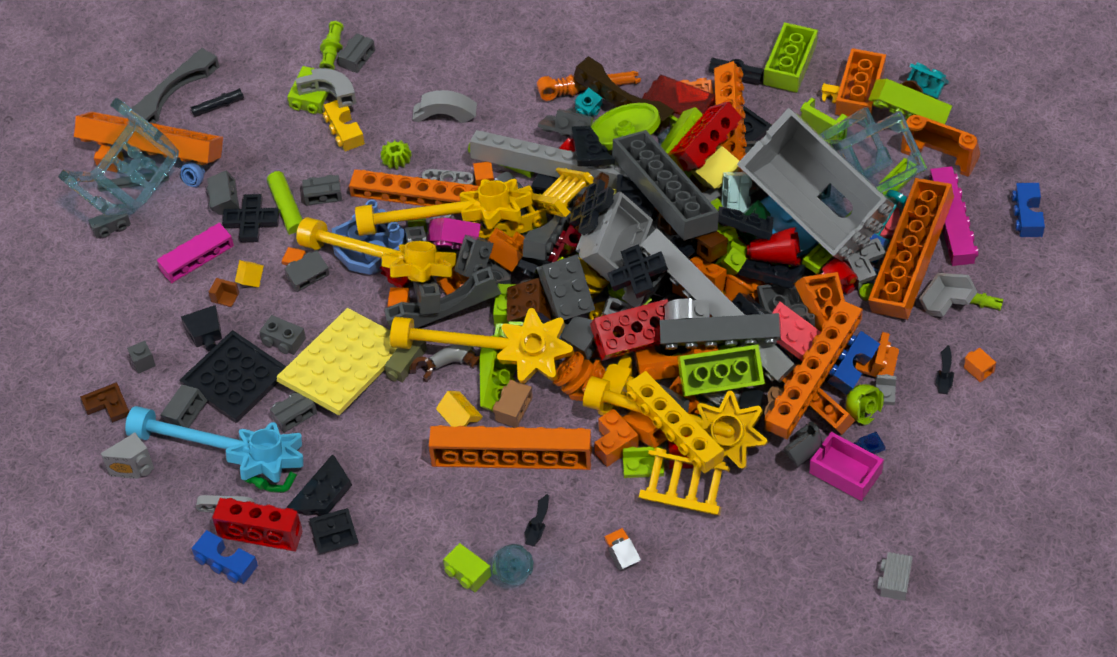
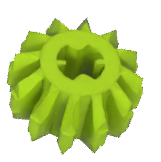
M395 139L392 143L387 141V145L382 146L380 154L384 166L388 165L389 169L395 166L397 170L400 165L405 168V164L410 163L412 156L408 144H404L402 140L396 142Z

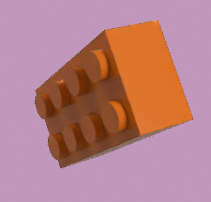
M851 48L836 99L835 115L844 114L851 118L871 120L874 106L873 102L868 99L875 81L883 77L886 54Z

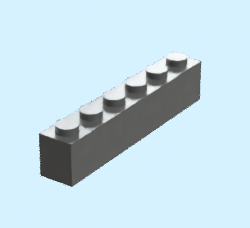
M779 313L660 320L661 345L666 347L667 350L678 349V346L693 349L697 348V345H705V347L711 348L717 347V344L737 346V343L744 342L745 345H756L757 342L765 341V344H776L777 341L781 340Z

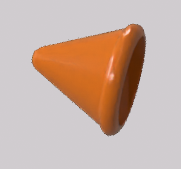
M731 274L726 275L725 296L731 302L739 292L747 295L755 292L750 285Z

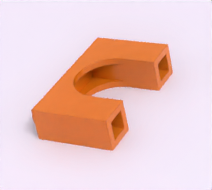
M654 347L634 352L639 375L646 371L654 380L680 376L678 356L659 354ZM690 350L689 352L678 356L691 355L692 352Z

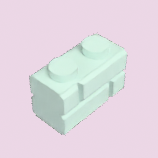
M745 172L723 173L721 199L723 207L745 212L750 206L749 188L752 187V179Z

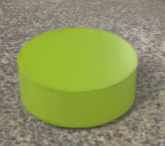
M866 283L862 285L859 289L861 299L868 301L874 284Z

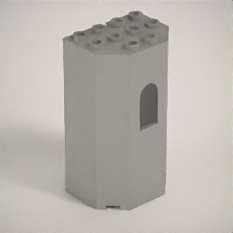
M790 108L769 128L765 137L759 140L737 164L832 256L841 261L848 259L861 247L864 248L871 241L870 237L882 230L884 227L883 223L887 220L895 205ZM830 183L852 203L853 210L848 217L841 218L837 216L818 198Z

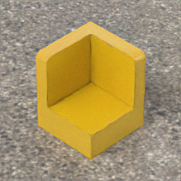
M239 260L235 282L242 285L259 287L264 266L254 262Z

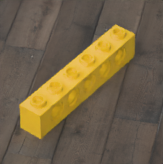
M646 371L627 383L626 395L632 403L635 402L639 406L640 411L652 420L654 426L661 429L670 442H674L678 446L679 451L691 459L695 468L700 469L705 474L723 461L724 449Z

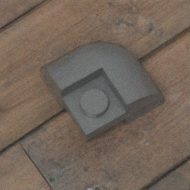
M809 422L795 432L798 438L784 447V453L789 459L793 460L797 467L814 456L821 446L822 435L818 426L813 422Z

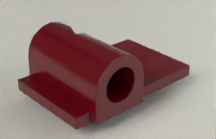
M570 224L566 231L562 230L547 260L550 263L557 261L558 257L563 256L567 258L576 254V247L582 234L574 229L573 225Z

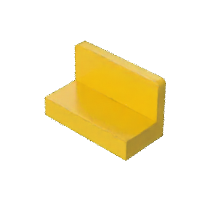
M447 391L436 407V410L454 427L460 425L466 427L469 422H479L483 417L460 391Z

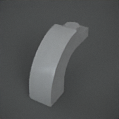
M326 68L311 69L312 75L295 78L299 95L326 91L336 97L339 108L357 104L352 83L345 75L338 71Z
M438 90L423 94L421 102L414 106L412 120L420 122L434 114H447L459 122L465 123L476 117L477 103L469 97L454 91Z

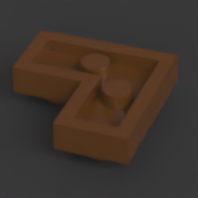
M117 382L80 396L87 415L106 408L111 421L115 422L127 417L129 414V409Z

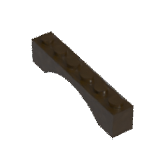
M588 56L576 66L573 80L586 88H590L614 106L620 107L632 103H647L656 107L661 119L660 125L655 131L658 134L670 125V118L674 116L675 110L661 101L642 99L622 90L608 77L603 65Z

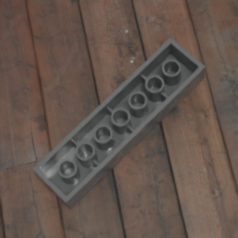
M646 130L613 139L612 156L615 158V161L683 241L718 230V210Z

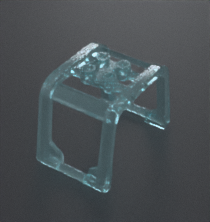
M115 98L110 106L126 117L128 124L110 150L93 171L76 172L63 169L58 176L60 180L104 215L135 213L147 202L172 168L179 155V150L162 132L119 98ZM134 131H137L167 155L160 168L155 165L153 159L144 156L139 148L127 143ZM122 148L127 151L129 157L134 159L130 164L116 157ZM111 163L117 166L119 172L128 175L133 183L140 184L144 188L136 200L103 175ZM141 167L155 173L149 182L145 180L142 173L137 172ZM96 181L124 204L110 203L101 196L93 197L78 184L80 182Z
M865 107L819 134L837 151L839 150L840 154L861 174L869 178L893 164L892 158L887 148L883 146L878 132L886 128H890L897 133L903 132L912 155L908 156L905 171L875 186L881 192L927 170L921 152L901 111L875 123L869 108ZM855 123L865 128L842 140L830 139ZM871 136L877 148L876 160L874 164L863 170L852 145ZM837 190L840 197L846 198L841 192Z

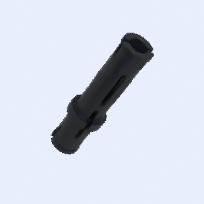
M239 88L226 94L224 92L221 96L190 108L194 117H197L217 108L230 106L231 103L244 99V96Z

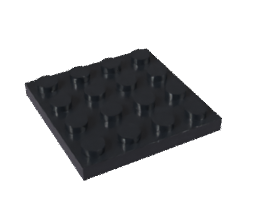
M232 330L179 381L181 385L199 389L207 399L206 403L237 423L279 383L277 382V375L286 366Z

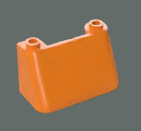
M920 115L910 116L904 124L901 153L910 155L913 151L918 150L922 152L924 146L957 157L955 165L960 166V174L967 177L970 176L980 157L978 141L973 134Z

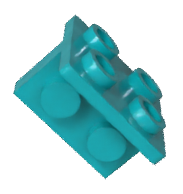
M918 62L916 65L911 63L909 66L912 69L907 80L916 81L923 89L924 94L938 99L945 83L949 84L946 75L935 69L931 72L927 66Z

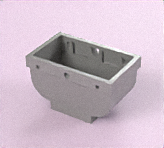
M622 192L614 194L612 206L599 213L597 228L586 235H581L576 247L579 257L609 282L607 273L625 266L620 251L638 244L642 250L641 244L646 240L653 221L651 217Z

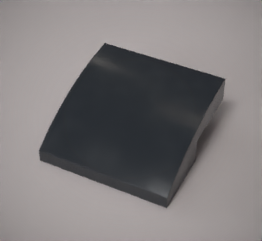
M348 508L309 519L319 555L359 544Z

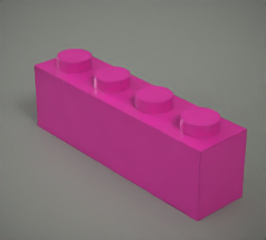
M219 222L201 234L194 236L186 243L179 245L169 253L162 255L157 259L159 269L172 284L234 247L232 236Z

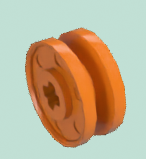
M576 351L556 369L557 379L552 382L558 387L561 386L565 394H571L587 380L592 372L593 363L588 359L584 360L583 354Z

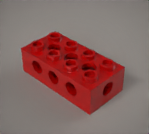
M729 101L709 107L679 140L678 144L671 149L668 155L682 171L689 172L694 168H701L706 163V158L713 155L717 151L716 147L728 138L727 134L738 127V122L742 117Z
M668 299L594 318L590 326L601 361L661 345L660 320H665L664 305L668 302ZM650 322L654 323L656 328L652 327ZM631 327L636 328L638 333L634 332ZM613 332L618 333L619 337L614 336Z
M219 498L212 517L217 535L222 539L294 552L297 550L303 532L298 511L291 508H276L273 505H259L251 501L242 502L233 498Z

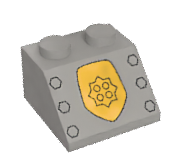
M136 433L131 434L101 453L108 474L113 477L138 479L141 476L149 475L154 469L148 449Z

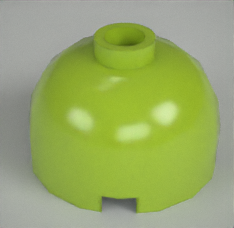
M869 384L857 385L846 396V411L855 421L867 425L875 419L870 417L877 410L881 412L884 396L877 387ZM865 413H871L869 417H865Z

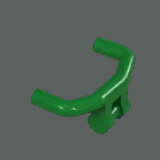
M290 471L283 485L270 484L266 479L256 476L244 481L248 484H254L260 490L284 493L291 488L297 474Z

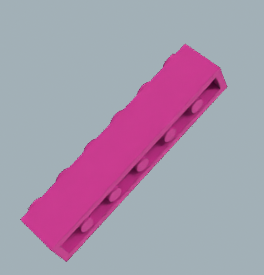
M952 166L930 169L929 180L952 184L954 193L953 202L942 228L952 266L974 264L975 258L978 257V247L974 246V233L969 229L970 219L965 214L966 204L961 200L962 190L957 185L958 175L954 173Z

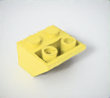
M720 145L716 147L717 151L713 155L706 158V163L701 168L691 170V173L704 187L718 189L723 184L724 172H737L739 170L737 165L739 160Z

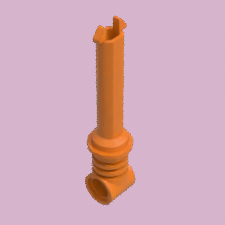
M636 71L607 74L617 86L638 84L641 81V78H635V76H638ZM572 74L565 77V80L564 78H557L555 80L549 76H544L537 81L540 97L545 101L553 100L557 94L561 96L567 93V95L575 96L580 90H587L588 88L573 80L574 76Z

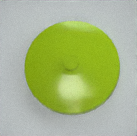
M632 103L606 112L592 124L591 128L599 137V142L605 145L608 150H613V139L643 130L652 135L660 125L661 119L657 108L653 105Z

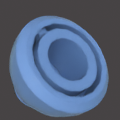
M194 163L185 164L180 172L182 180L186 185L196 188L204 179L205 169L203 166Z

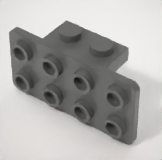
M558 109L556 116L547 115L538 123V127L546 132L555 131L559 132L562 136L572 135V126L591 127L593 117Z

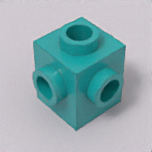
M588 88L575 99L576 113L597 116L601 110L603 98Z

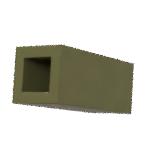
M413 340L410 349L397 348L385 364L387 377L392 381L398 380L403 383L410 373L412 362L417 357H422L426 352V341Z

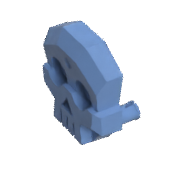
M372 199L366 202V205H373L374 213L386 212L384 209H378V204L375 200ZM354 214L352 220L332 228V233L398 251L399 245L405 242V230L397 222L376 225V234L359 236L357 235L358 230ZM333 245L335 256L350 271L372 275L381 270L382 258Z

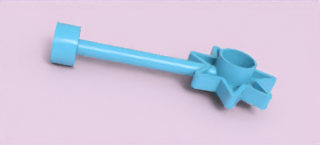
M134 406L127 416L125 425L127 436L136 433L140 439L148 440L151 433L154 432L226 449L227 462L241 465L240 475L242 480H247L263 473L271 481L279 482L282 468H301L304 465L303 454L297 451L302 446V435L300 433L280 435L277 424L274 422L268 424L264 429L255 432L240 429L238 440L157 421L154 410Z

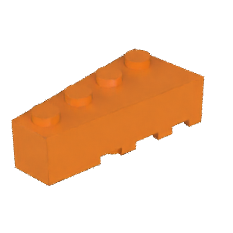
M838 272L806 276L794 283L804 305L808 308V313L815 315V328L821 331L825 320L830 319L833 307L835 305L838 306L841 300L845 301Z

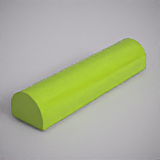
M280 171L273 172L268 175L267 183L279 208L288 234L297 233L298 226L303 220L284 174Z

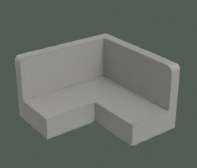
M879 238L872 239L866 247H861L848 259H844L846 264L858 276L854 284L858 291L862 287V283L876 279V273L870 262L886 255Z
M937 273L919 300L928 315L943 317L952 304L969 305L977 290L969 275Z

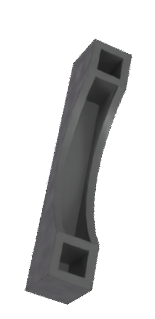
M204 48L199 49L129 110L131 119L157 123L164 103L176 90L190 82L208 78L219 68L217 56Z
M576 196L568 203L567 209L570 213L566 217L550 214L552 216L550 222L527 233L523 240V257L545 260L548 254L552 253L553 246L556 245L562 230L568 226Z
M405 227V244L412 241H426L424 227ZM433 276L426 282L413 281L420 313H440V291L438 283L434 281Z
M489 266L472 273L460 288L440 298V313L421 314L418 303L407 302L397 303L385 308L384 311L390 327L394 317L413 318L414 328H418L500 295L501 291L498 281Z

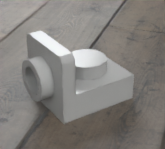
M884 374L877 375L875 387L879 388V391L883 393V405H895L896 376Z

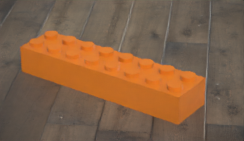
M92 111L77 115L75 119L74 137L80 138V141L91 142L92 140L97 141L98 145L112 144L114 148L123 149L127 147L130 148V151L134 152L143 150L147 151L149 155L163 154L165 158L178 157L181 161L185 162L194 160L200 165H208L209 162H215L222 155V136Z
M915 178L868 299L872 313L909 319L954 199L952 184Z
M462 425L457 427L431 426L429 437L432 467L591 470V429H565L563 427L507 428L503 426L465 427Z

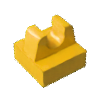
M823 83L822 100L826 102L827 97L832 96V103L835 104L840 86Z

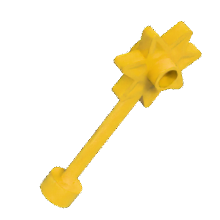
M483 179L477 191L460 193L461 202L374 213L372 204L355 207L357 230L359 236L373 235L377 233L376 225L460 213L462 221L469 222L483 219L486 228L492 229L498 222L503 220L521 221L520 209L533 203L530 191L518 190L516 179L506 182Z
M310 217L304 218L297 229L296 238L300 246L318 250L324 243L382 258V266L390 268V277L394 278L408 276V279L411 281L426 282L430 280L431 276L451 277L452 267L456 266V253L436 252V245L426 241H412L405 245L401 244L398 251L328 232L324 221Z
M533 308L528 310L523 326L502 325V331L507 338L414 328L413 318L394 317L390 332V344L393 348L410 349L413 340L501 349L502 351L497 354L499 363L517 364L518 380L522 384H525L537 371L551 381H555L557 379L555 360L574 354L573 347L559 339L565 327L563 318H557L542 324Z
M594 376L590 377L583 397L584 407L602 411L605 404L608 403L642 413L639 406L635 402L632 403L626 395L609 391L610 381ZM733 391L726 393L719 408L699 403L697 408L701 417L689 414L724 449L723 459L728 456L741 469L747 467V448L766 446L768 444V440L753 428L763 413L762 408L754 406L740 409Z

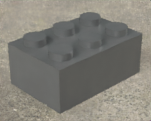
M578 255L536 267L553 320L557 318L566 320L595 310Z

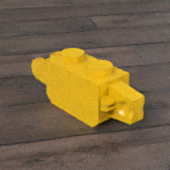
M624 355L618 364L608 365L602 379L610 381L609 391L626 395L627 383L634 379L632 377V359L630 356ZM606 403L603 410L598 411V414L605 415L612 409H619V406Z

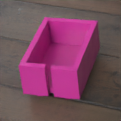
M445 217L430 219L427 241L432 242L437 247L450 246V249L461 250L465 234L479 237L481 224Z
M831 432L823 442L822 448H819L810 460L809 473L862 501L881 475L884 459Z

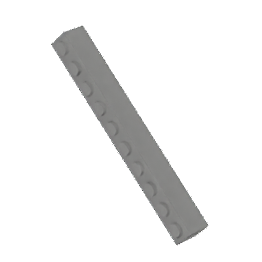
M478 130L475 131L470 140V155L473 159L557 178L560 177L556 171L558 167L588 172L593 178L600 172L609 175L608 187L612 189H617V174H621L625 179L631 180L616 161L615 165L578 167L575 152Z
M656 228L641 244L644 248L642 252L647 257L662 251L669 269L667 271L672 275L669 279L676 286L681 284L685 288L682 292L688 298L694 297L696 300H708L709 313L712 317L744 315L659 229ZM765 341L757 342L759 344L762 366L767 370L764 374L772 382L776 379L780 383L796 365L775 344H765ZM744 342V343H739V344L737 345V347H744V346H751V345H745V342Z

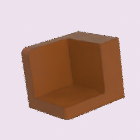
M219 278L215 279L209 290L211 302L228 307L233 306L239 295L237 283Z

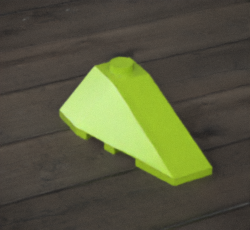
M499 334L492 335L494 337H503ZM481 347L480 407L493 412L495 402H499L503 387L507 386L510 380H516L513 375L517 370V364H501L497 359V354L502 351L501 349Z

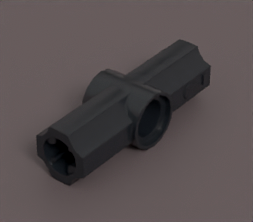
M711 58L709 73L714 74V68L734 61L743 71L742 80L758 84L762 82L764 69L744 65V62L740 59L726 61Z

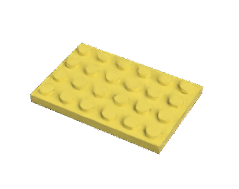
M347 308L277 375V382L340 415L385 370V364L397 349L391 347L390 344L391 330Z

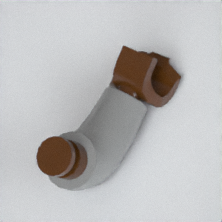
M452 344L429 358L417 357L410 365V373L415 374L419 368H426L428 371L423 376V380L428 382L433 375V369H438L452 362H459L461 364L465 362L466 364H471L472 368H475L480 362V356H476L473 346Z

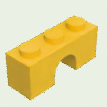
M337 100L324 104L325 112L322 113L326 123H330L329 128L332 135L336 134L337 145L339 147L342 146L344 151L364 145L363 133L357 122L344 124L352 120L349 107L339 108Z

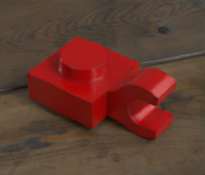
M380 267L383 270L381 274L386 276L388 282L396 287L405 288L411 281L408 279V276L390 277V268Z

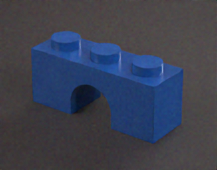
M1016 183V188L1012 191V202H1016L1013 212L1014 216L1018 218L1015 221V229L1019 231L1020 237H1043L1045 228L1043 212H1034L1029 209L1039 208L1041 199L1039 183Z
M862 331L856 336L852 335L847 343L848 349H844L838 358L840 362L838 365L834 364L829 372L831 376L827 382L846 395L854 388L862 375L854 367L853 360L866 365L880 346V343Z
M206 530L192 547L194 559L201 565L208 564L217 574L221 572L226 574L230 581L244 584L258 567L256 557L240 548L229 557L221 556L225 549L223 539Z

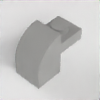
M677 299L669 301L664 305L665 320L710 317L708 300Z

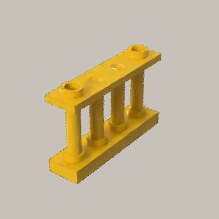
M558 167L556 171L560 177L543 194L532 193V204L537 210L544 208L548 214L566 217L570 213L567 209L568 203L584 187L594 183V178L588 172Z
M530 185L518 189L520 191H530L531 194L533 193V190ZM533 204L526 206L529 213L522 215V220L518 222L510 220L498 222L492 229H484L481 224L483 219L469 222L481 224L479 237L488 240L495 228L513 237L516 231L521 234L547 224V217L544 208L536 211Z
M655 448L654 451L649 450L648 454L655 457L649 487H646V490L640 489V499L720 516L721 507L717 506L716 497L722 471H730V468L725 466L726 462L722 461L712 468L714 473L708 500L702 503L697 502L698 498H696L701 470L695 467L688 496L685 499L677 497L676 491L682 463L693 465L691 459L667 454V450ZM663 459L675 461L669 490L666 491L665 495L658 493V489H656Z

